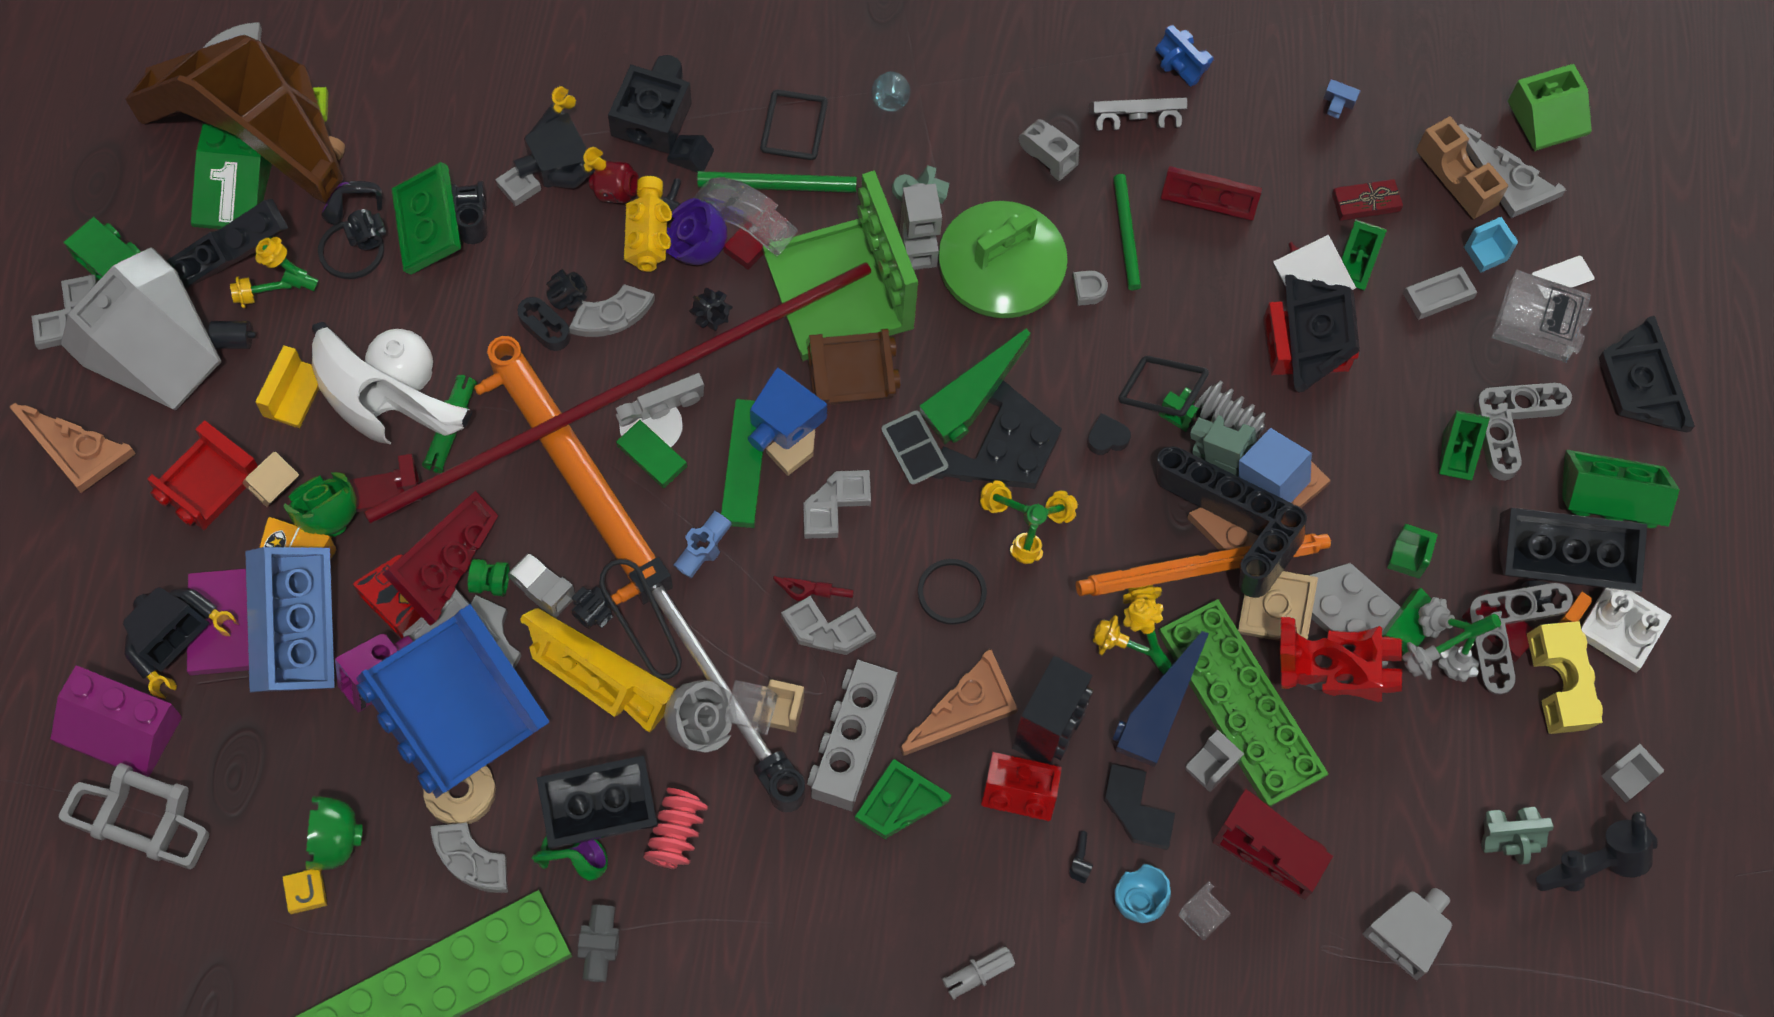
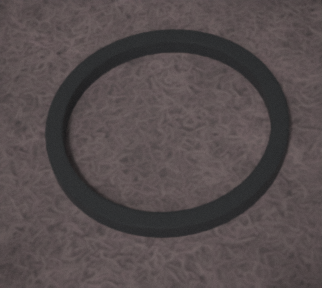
M348 221L340 222L329 228L319 242L318 256L322 266L331 275L341 279H357L370 274L379 266L383 259V239L379 244L376 259L371 265L361 271L353 273L340 272L330 267L325 261L324 247L327 240L335 232L343 229V225L349 224Z
M945 559L932 564L921 576L918 586V598L923 610L934 620L949 625L962 624L976 617L982 610L987 595L986 583L981 573L973 565L959 559ZM948 565L963 567L973 573L979 581L981 600L970 614L960 618H946L936 614L927 605L923 595L924 583L927 577L940 567Z

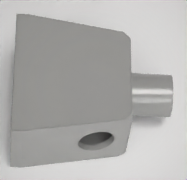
M1432 888L1424 899L1416 892L1411 891L1374 921L1362 935L1417 981L1430 969L1452 928V923L1441 914L1449 905L1450 899L1437 888Z

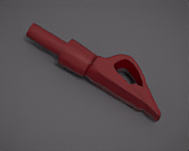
M773 576V580L791 598L798 602L810 595L831 598V595L853 598L854 590L832 587L833 583H815L807 580ZM795 587L802 590L803 593L795 594L790 589Z

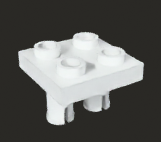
M1604 588L1583 622L1581 630L1586 635L1588 644L1637 673L1669 622L1671 615L1632 591Z

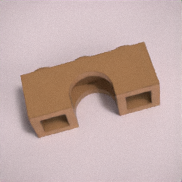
M1449 116L1425 130L1416 151L1469 215L1475 219L1498 206L1509 185L1490 162L1480 168H1476L1471 163L1466 152L1469 138Z

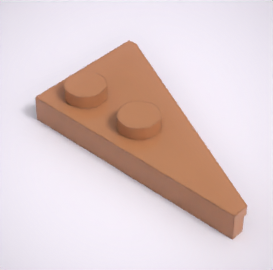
M14 403L10 406L19 420L80 493L135 455V452L128 444L123 443L121 445L105 439L102 434L94 431H85L81 426L58 417L53 419L40 414L37 409L26 405L21 406Z
M992 650L984 653L982 659L935 706L925 721L910 733L907 740L900 747L903 756L1017 713L1018 708Z

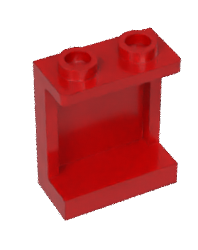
M1269 302L1263 319L1272 375L1293 374L1288 310H1283L1282 302ZM1359 352L1332 372H1349L1354 360L1358 359Z
M204 420L195 429L200 439L159 479L152 474L147 478L153 488L150 494L160 504L166 507L170 503L177 509L175 514L185 524L191 526L195 523L202 530H205L246 489L242 484L244 479L258 467L252 456Z

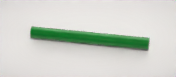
M698 171L697 179L698 187L850 193H856L857 177L708 171Z

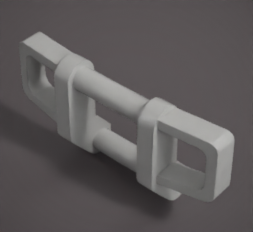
M123 763L117 765L112 775L110 789L81 782L76 783L59 813L60 820L65 824L88 832L93 838L102 841L107 838L147 853L146 856L156 861L164 860L187 869L195 867L209 839V833L204 827L183 817L189 792L188 787L178 783L172 786L134 772L131 766ZM130 786L167 799L166 812L152 839L114 826L128 797ZM84 794L106 798L93 825L72 817L80 798ZM179 824L198 834L189 855L185 858L166 852Z

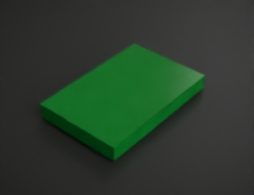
M440 162L391 188L404 272L411 275L461 249L449 168L446 164Z

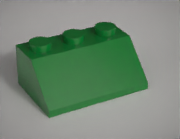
M1566 450L1562 498L1568 510L1579 516H1590V514L1603 515L1604 518L1609 520H1632L1637 523L1647 524L1648 528H1656L1657 525L1669 527L1680 489L1665 466Z

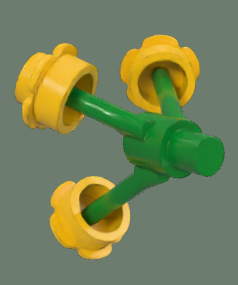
M272 237L271 239L264 238L257 244L255 258L259 264L262 263L268 268H275L281 265L285 269L281 281L251 286L249 277L239 279V276L235 278L236 283L230 284L233 302H240L241 307L245 308L246 304L255 303L254 293L276 289H291L292 286L298 289L302 286L314 291L318 279L307 275L306 270L292 264L286 258L287 249L281 244L282 240L279 237Z
M995 480L993 483H987L981 491L980 504L982 508L986 511L989 510L991 513H997L1011 507L1024 514V521L1029 526L1028 533L1019 534L1013 540V545L1010 546L1011 555L1020 563L1032 564L1034 560L1039 561L1042 558V542L1035 534L1038 526L1047 519V515L1051 520L1059 524L1062 522L1069 523L1076 517L1077 500L1074 496H1069L1066 491H1056L1052 497L1048 498L1045 507L1040 504L1028 506L1011 500V491L1005 487L1002 481Z

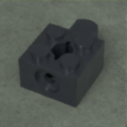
M672 55L659 56L652 70L630 64L608 113L611 136L670 154L692 104L690 82L681 80L683 77L682 65L676 57Z

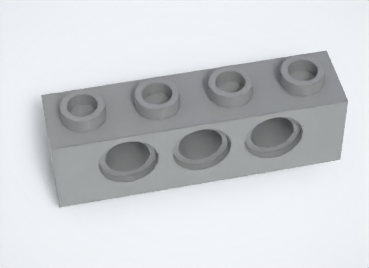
M857 660L854 671L847 670L842 684V689L846 690L843 702L836 701L830 718L831 721L835 722L832 733L825 732L819 748V753L824 754L820 766L813 765L807 785L812 786L813 799L849 811L853 810L896 686L898 672L861 660ZM858 697H867L871 700L872 704L861 708L856 706L853 701ZM848 728H854L861 735L855 740H849L842 735V732ZM843 760L850 767L845 772H836L830 765L834 761Z

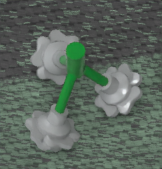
M1433 597L1430 603L1422 606L1418 612V622L1423 627L1424 636L1437 638L1441 631L1446 628L1450 629L1453 626L1465 631L1436 648L1432 645L1424 650L1422 647H1416L1411 642H1408V652L1402 656L1406 668L1414 677L1423 675L1426 679L1430 680L1432 679V662L1441 658L1438 666L1444 669L1445 674L1451 679L1465 682L1469 677L1478 676L1479 671L1477 668L1480 662L1472 657L1470 649L1477 636L1501 626L1499 616L1492 614L1472 624L1456 620L1447 609L1446 599ZM1467 639L1464 646L1460 648L1455 646L1458 643Z

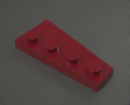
M476 490L383 573L385 578L430 626L438 620L443 606L452 596L460 577L466 572L471 563L470 560L476 550L482 545L498 517Z

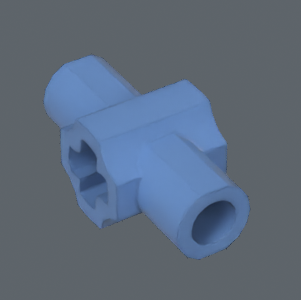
M714 511L701 528H691L685 536L688 546L674 563V567L691 579L704 561H714L720 553L718 542L731 527L732 523L723 515ZM699 541L708 542L709 546L706 549L704 547L698 548L697 543Z

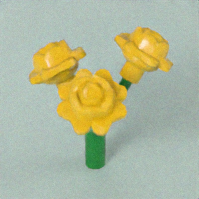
M1149 585L1139 588H1128V593L1123 595V603H1131L1129 608L1124 610L1126 616L1123 620L1124 626L1130 627L1134 632L1141 630L1142 633L1146 634L1150 647L1148 648L1129 640L1130 636L1122 634L1118 625V616L1114 615L1110 621L1101 620L1095 628L1093 642L1099 645V655L1103 656L1107 649L1110 650L1114 646L1123 649L1129 647L1150 656L1162 675H1165L1172 664L1158 645L1155 633V623L1163 621L1161 615L1164 609L1163 605L1156 604L1155 602L1156 598L1162 595L1161 587Z

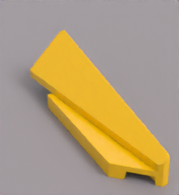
M533 609L521 616V623L528 626L533 644L529 647L532 659L615 717L622 713L624 709L648 732H651L664 717L666 703L676 688L541 609Z

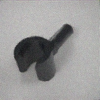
M678 178L674 179L667 197L664 196L662 198V201L666 202L670 207L671 212L681 204L675 201L681 184V180Z
M1079 831L1077 851L1069 870V876L1085 884L1093 864L1083 860L1088 833L1086 831Z

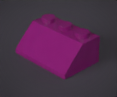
M76 665L58 695L51 740L114 767L123 763L131 766L134 772L150 777L182 716L168 702Z

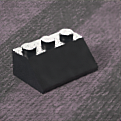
M644 755L536 777L549 849L658 827Z

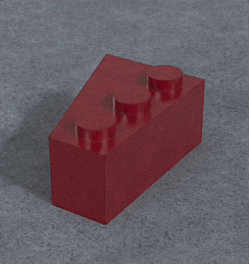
M1246 788L1212 842L1303 900H1306L1314 891L1333 858L1327 852L1325 846L1318 841L1310 839Z

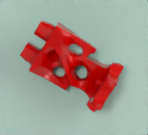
M1281 617L1280 657L1282 689H1290L1297 684H1301L1313 690H1323V693L1332 696L1352 695L1375 702H1382V693L1402 691V669H1382V661H1402V639L1382 637V627L1378 626L1360 632L1329 631L1327 638L1309 641L1297 633L1294 618ZM1353 645L1356 648L1354 652H1350L1343 646ZM1319 655L1327 656L1332 660V665L1328 668H1322L1316 663L1315 658Z

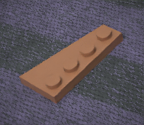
M1312 461L1311 482L1291 502L1300 508L1325 489L1331 481ZM1201 507L1190 512L1187 517L1219 551L1253 545L1259 537Z

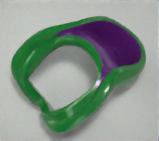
M547 835L543 840L541 851L531 858L542 869L548 867L549 860L570 858L577 873L587 881L600 878L608 865L606 852L597 840L577 843L575 846L564 850H550Z

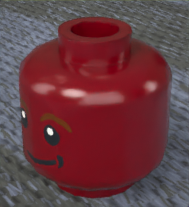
M606 161V168L604 170H595L590 176L589 185L599 201L625 204L637 194L639 176L629 163Z

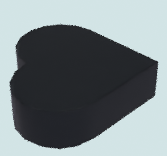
M1101 413L1089 434L1087 445L1090 451L1097 455H1104L1111 449L1121 451L1128 446L1131 432L1126 425Z

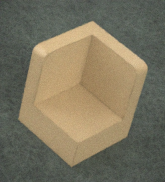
M273 452L244 479L242 484L268 507L299 477V474L278 453Z
M770 680L762 725L796 733L804 703V687Z

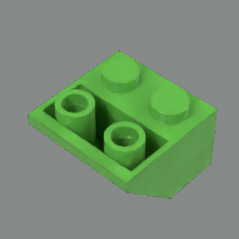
M1574 64L1517 81L1508 99V103L1534 151L1591 133L1588 88Z

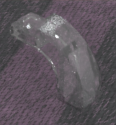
M723 177L712 178L694 196V198H698L701 202L705 201L716 208L723 216L725 222L734 224L748 232L776 257L782 253L798 231L793 224L775 210L778 204L758 190L737 180Z

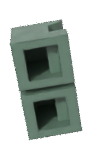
M1218 415L1214 423L1199 417L1190 432L1191 439L1196 441L1193 455L1238 477L1239 460L1256 443V430L1254 427L1242 424L1239 431L1225 426L1221 415Z

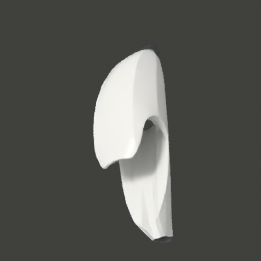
M319 322L312 326V332L315 334L312 343V368L319 389L333 409L347 423L366 437L379 443L391 444L385 438V427L376 418L388 410L399 411L444 436L462 430L468 425L472 416V410L429 397L370 366L346 346L329 329L326 322ZM378 381L379 385H376L373 382Z

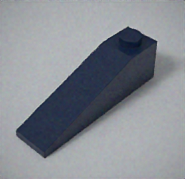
M1202 631L1133 710L1127 723L1120 720L1112 739L1119 742L1115 751L1153 767L1156 766L1209 633Z

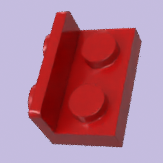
M992 752L982 806L1050 821L1057 799L1062 767Z

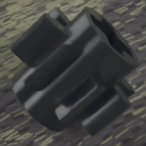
M367 209L351 213L348 217L349 224L343 225L350 246L357 244L361 250H370L377 247L382 241L381 236L386 234L380 214L377 213L372 216L371 211Z
M561 269L546 283L549 287L546 292L547 298L557 309H563L567 306L569 311L572 312L583 304L582 301L587 298L584 294L587 291L586 282L576 272H570L567 275Z
M705 288L703 294L694 295L693 308L689 312L698 316L695 323L702 328L707 325L713 330H717L718 325L724 322L728 323L729 310L733 306L724 302L727 295L719 290L714 292L709 288Z
M582 586L571 597L575 606L571 613L584 627L590 629L593 625L597 624L600 628H603L613 618L611 615L612 611L609 609L610 605L604 597L601 588L595 586L592 590H587Z

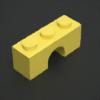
M1580 621L1544 624L1528 632L1527 638L1533 666L1552 667L1559 672L1563 679L1562 692H1556L1541 700L1548 733L1584 731L1603 723V708L1600 700L1597 699L1594 686L1595 673L1589 664L1586 651L1587 638L1581 630Z

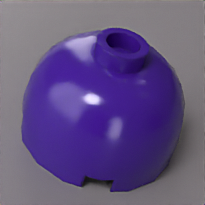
M691 198L682 202L672 212L674 220L670 228L667 227L671 246L666 252L688 265H703L711 262L720 254L727 239L725 220L722 214L706 201Z

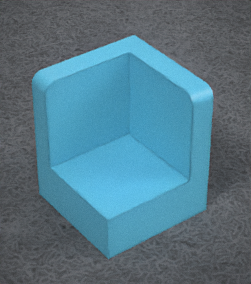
M1499 217L1476 227L1471 233L1464 249L1481 273L1508 261L1518 241L1503 218Z

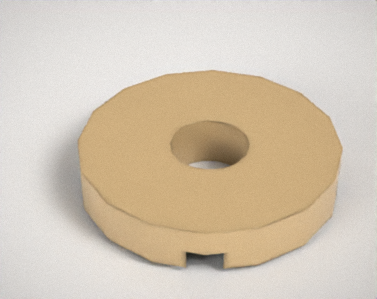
M484 766L462 781L469 785L468 793L464 797L454 798L450 796V790L436 798L433 793L428 794L424 790V800L432 815L447 825L458 823L471 824L481 819L489 811L495 800L496 785L492 773L487 766Z

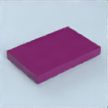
M246 569L188 574V589L198 591L217 605V611L230 612L239 623L237 625L233 620L224 621L222 628L230 634V636H224L214 627L213 620L208 618L207 621L210 624L187 646L188 674L191 676L249 670Z

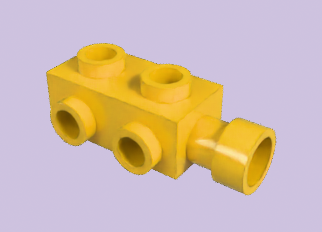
M644 176L638 179L637 195L640 198L626 203L624 260L636 266L639 270L646 272L655 270L657 263L666 260V250L671 246V240L667 234V221L671 220L672 212L668 204L660 199L663 195V182L654 176Z

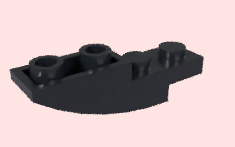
M273 199L264 200L221 229L209 232L166 261L177 271L185 289L256 252V246L262 239H271L288 229V226Z

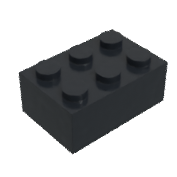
M1053 656L1021 715L1012 749L1041 763L1051 765L1054 758L1061 761L1070 744L1069 741L1074 733L1073 730L1077 731L1085 716V711L1094 691L1089 688L1093 675Z

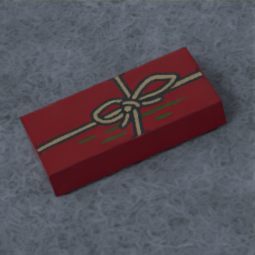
M1395 179L1334 188L1332 192L1340 221L1401 212L1403 207Z

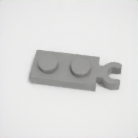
M697 373L637 397L636 402L626 403L617 407L616 418L620 426H627L640 418L642 421L650 417L651 419H659L667 415L672 408L680 405L682 407H689L697 403L704 393L702 378Z

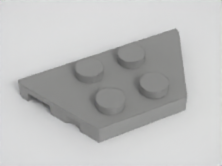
M1351 563L1308 575L1318 577L1311 619L1327 633L1329 631L1360 632L1378 626L1382 627L1383 631L1400 609L1396 602ZM1353 645L1343 646L1350 652H1354L1356 648ZM1382 661V669L1387 668L1388 661Z

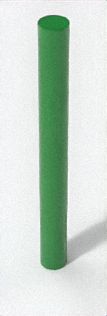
M1117 174L1113 178L1128 289L1135 291L1141 288L1127 180L1125 174Z

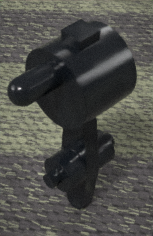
M1635 812L1631 820L1617 821L1609 826L1606 831V845L1602 850L1586 855L1574 850L1563 853L1561 864L1537 876V889L1547 891L1563 886L1568 891H1579L1584 888L1586 878L1607 867L1615 874L1623 877H1639L1646 874L1653 864V849L1657 848V838L1646 826L1645 814Z

